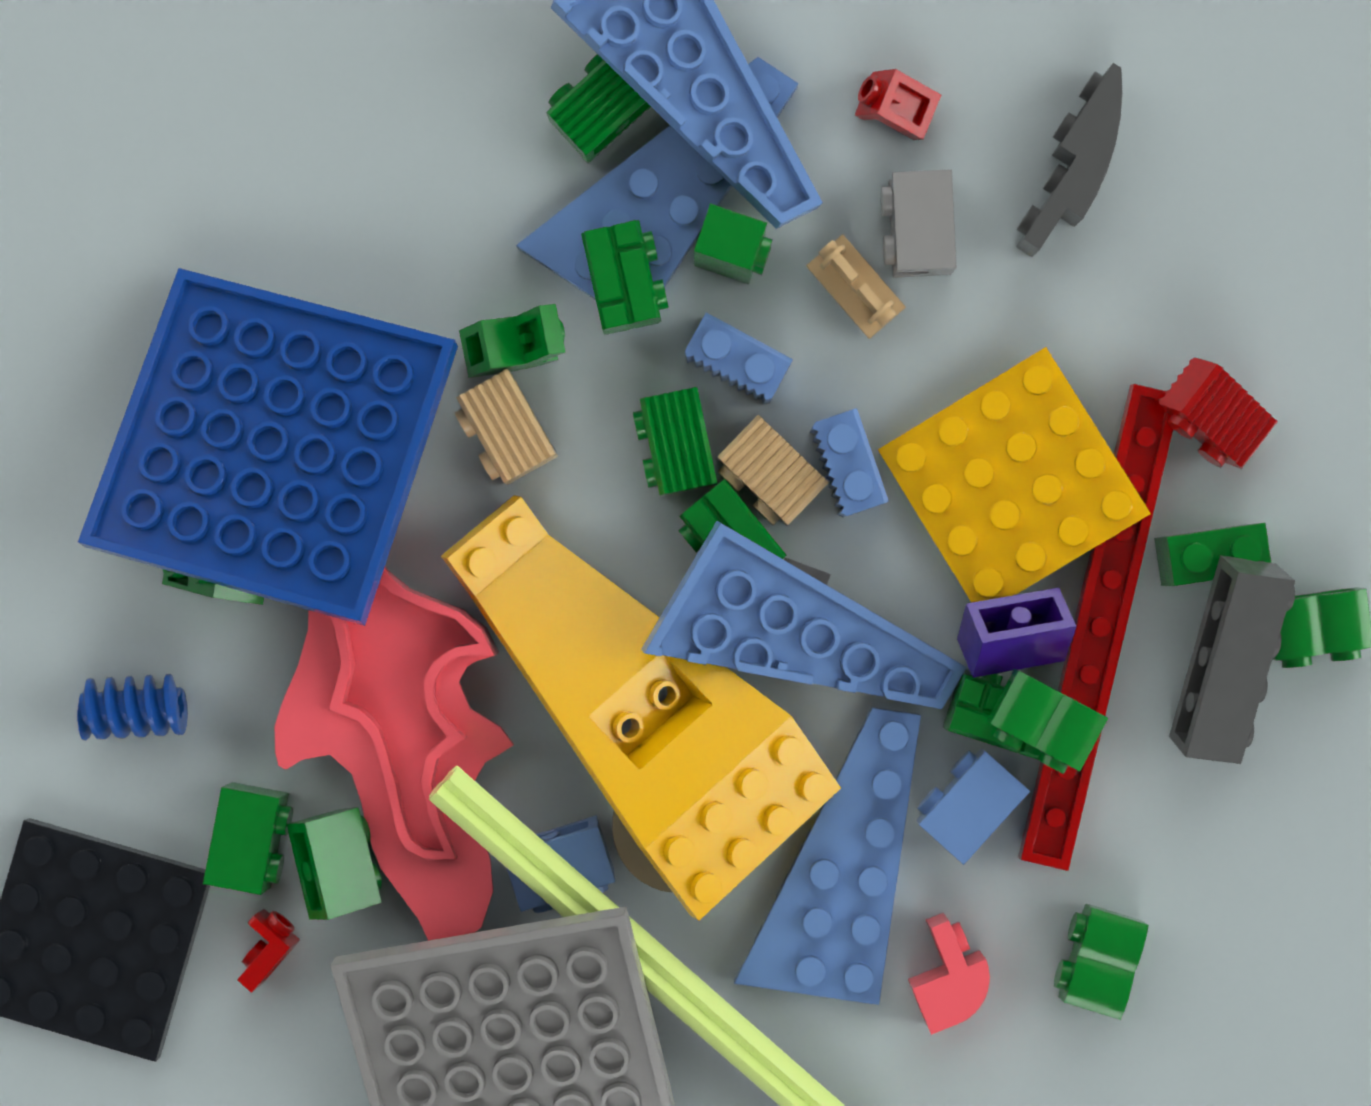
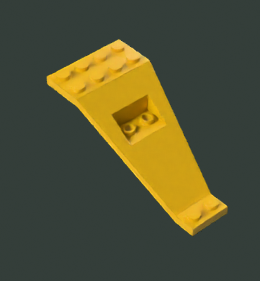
M513 495L441 555V558L468 592L638 847L689 915L698 921L841 789L793 717L730 669L707 663L704 665L688 662L685 659L643 653L641 648L660 617L548 535L521 496ZM666 686L667 696L659 702L658 693ZM627 719H631V728L628 732L622 734V724Z

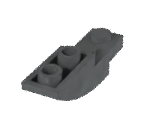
M1112 63L1103 76L1096 71L1093 73L1079 95L1086 103L1077 117L1069 112L1052 137L1060 142L1052 156L1066 164L1067 168L1060 164L1057 165L1043 187L1045 191L1050 193L1040 209L1032 205L1016 229L1024 234L1016 247L1031 257L1041 249L1060 218L1074 227L1083 220L1097 196L1108 171L1121 120L1123 94L1122 69L1115 63Z

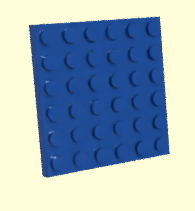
M178 268L78 543L86 548L365 626L458 349L455 339Z

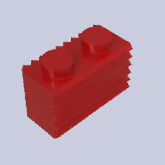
M1196 357L1189 360V365L1183 368V373L1177 376V381L1171 384V389L1165 391V397L1159 399V405L1171 415L1167 421L1168 425L1185 438L1192 439L1195 437L1202 444L1197 450L1198 453L1207 461L1220 468L1227 463L1242 469L1278 423V420L1273 418L1264 407L1260 406V403L1254 400V397L1249 395L1248 391L1243 389L1242 385L1237 383L1223 367Z

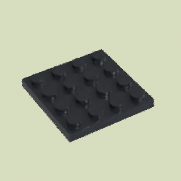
M32 818L24 820L0 899V1017L156 1062L162 1054L210 889V885L203 884L206 869Z

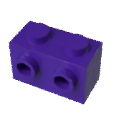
M1058 587L967 603L957 641L970 673L975 678L1013 671L1014 669L1019 670L1065 661L1077 626Z

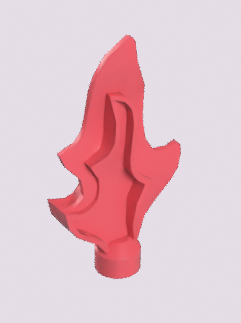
M385 566L365 626L308 610V631L299 663L282 701L274 726L275 754L278 766L285 770L301 760L331 755L352 774L361 800L364 818L369 826L371 846L380 869L417 917L428 941L475 933L483 925L494 891L490 854L428 799L433 789L456 765L475 781L487 761L514 745L500 725L470 708L460 684V680L468 666L476 661L495 656L499 651L487 627L467 611L411 589L387 570Z

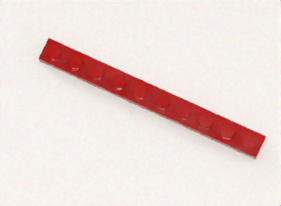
M1132 384L1129 387L1114 456L1151 514L1091 549L1074 619L1077 627L1064 661L1057 690L1106 716L1174 430L1167 423L1171 415L1159 405V399L1165 397V391L1138 384ZM1101 733L1081 771L1068 766L1065 773L1062 774L1040 762L1018 854L1020 860L1069 871Z

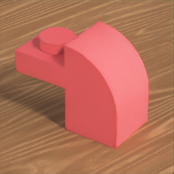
M944 913L926 919L944 965L908 979L931 1035L957 1025L975 1014L986 998L990 982L986 958L980 950L963 956V952L970 950L964 931L959 922L951 925Z

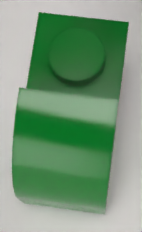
M556 304L539 305L513 317L480 320L459 330L468 378L496 375L506 369L513 372L557 361L558 355L566 352L564 346L565 330L563 323L558 317Z

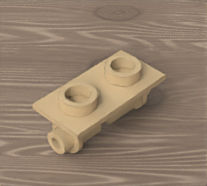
M843 234L835 241L832 240L818 252L819 255L806 265L809 271L868 339L906 308Z

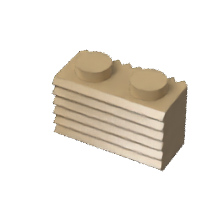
M508 369L456 397L462 409L454 412L468 438L477 434L486 450L478 456L492 480L501 477L504 484L509 485L558 457L519 385Z
M759 415L717 457V460L723 465L718 470L720 476L737 492L744 486L758 498L752 506L773 526L779 520L786 526L789 525L829 483Z

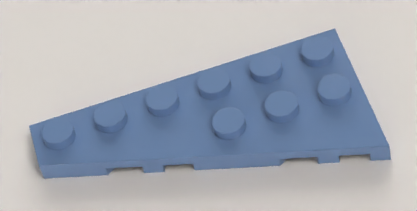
M553 0L551 9L776 229L818 209L823 204L714 0Z
M757 57L748 65L778 118L798 88V83ZM668 126L523 239L516 247L596 300L581 233L639 220L642 233L652 231L658 260L649 262L652 280L663 279L665 288L699 237L710 203L719 206L732 185L675 129Z
M716 521L641 648L645 654L675 657L704 665L707 663L751 674L810 685L813 683L834 687L837 690L852 693L861 692L937 709L944 707L967 668L719 521Z
M875 707L870 708L836 778L841 789L822 806L776 895V899L763 925H761L754 939V943L743 965H741L734 979V984L879 1005L921 719L920 714Z

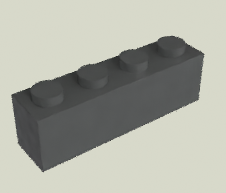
M1220 555L1169 734L1170 739L1187 758L1241 764L1246 747H1249L1253 741V722L1259 703L1265 699L1267 694V675L1272 658L1278 654L1281 647L1280 631L1286 611L1291 609L1295 599V580L1276 563L1257 562Z

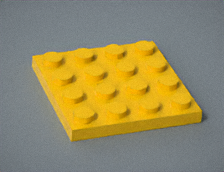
M1047 347L878 449V452L971 603L1016 595L1151 514Z

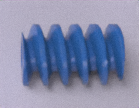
M172 674L165 675L162 688L156 687L152 675H146L143 688L138 690L134 678L127 676L123 690L120 691L117 689L114 678L107 677L102 692H98L95 680L88 678L85 682L84 691L80 694L77 710L78 730L81 739L84 741L89 739L92 733L96 739L105 740L110 736L111 732L115 737L124 739L129 736L131 730L139 738L146 737L151 729L155 735L160 737L168 734L170 727L175 734L183 735L186 731L188 720L185 691L181 687H176Z

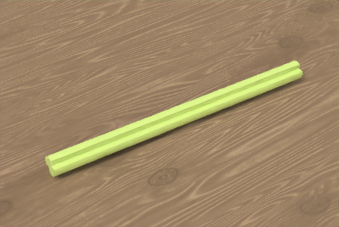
M457 765L448 772L445 778L430 793L428 800L561 916L567 917L619 908ZM629 916L647 991L779 1106H845Z

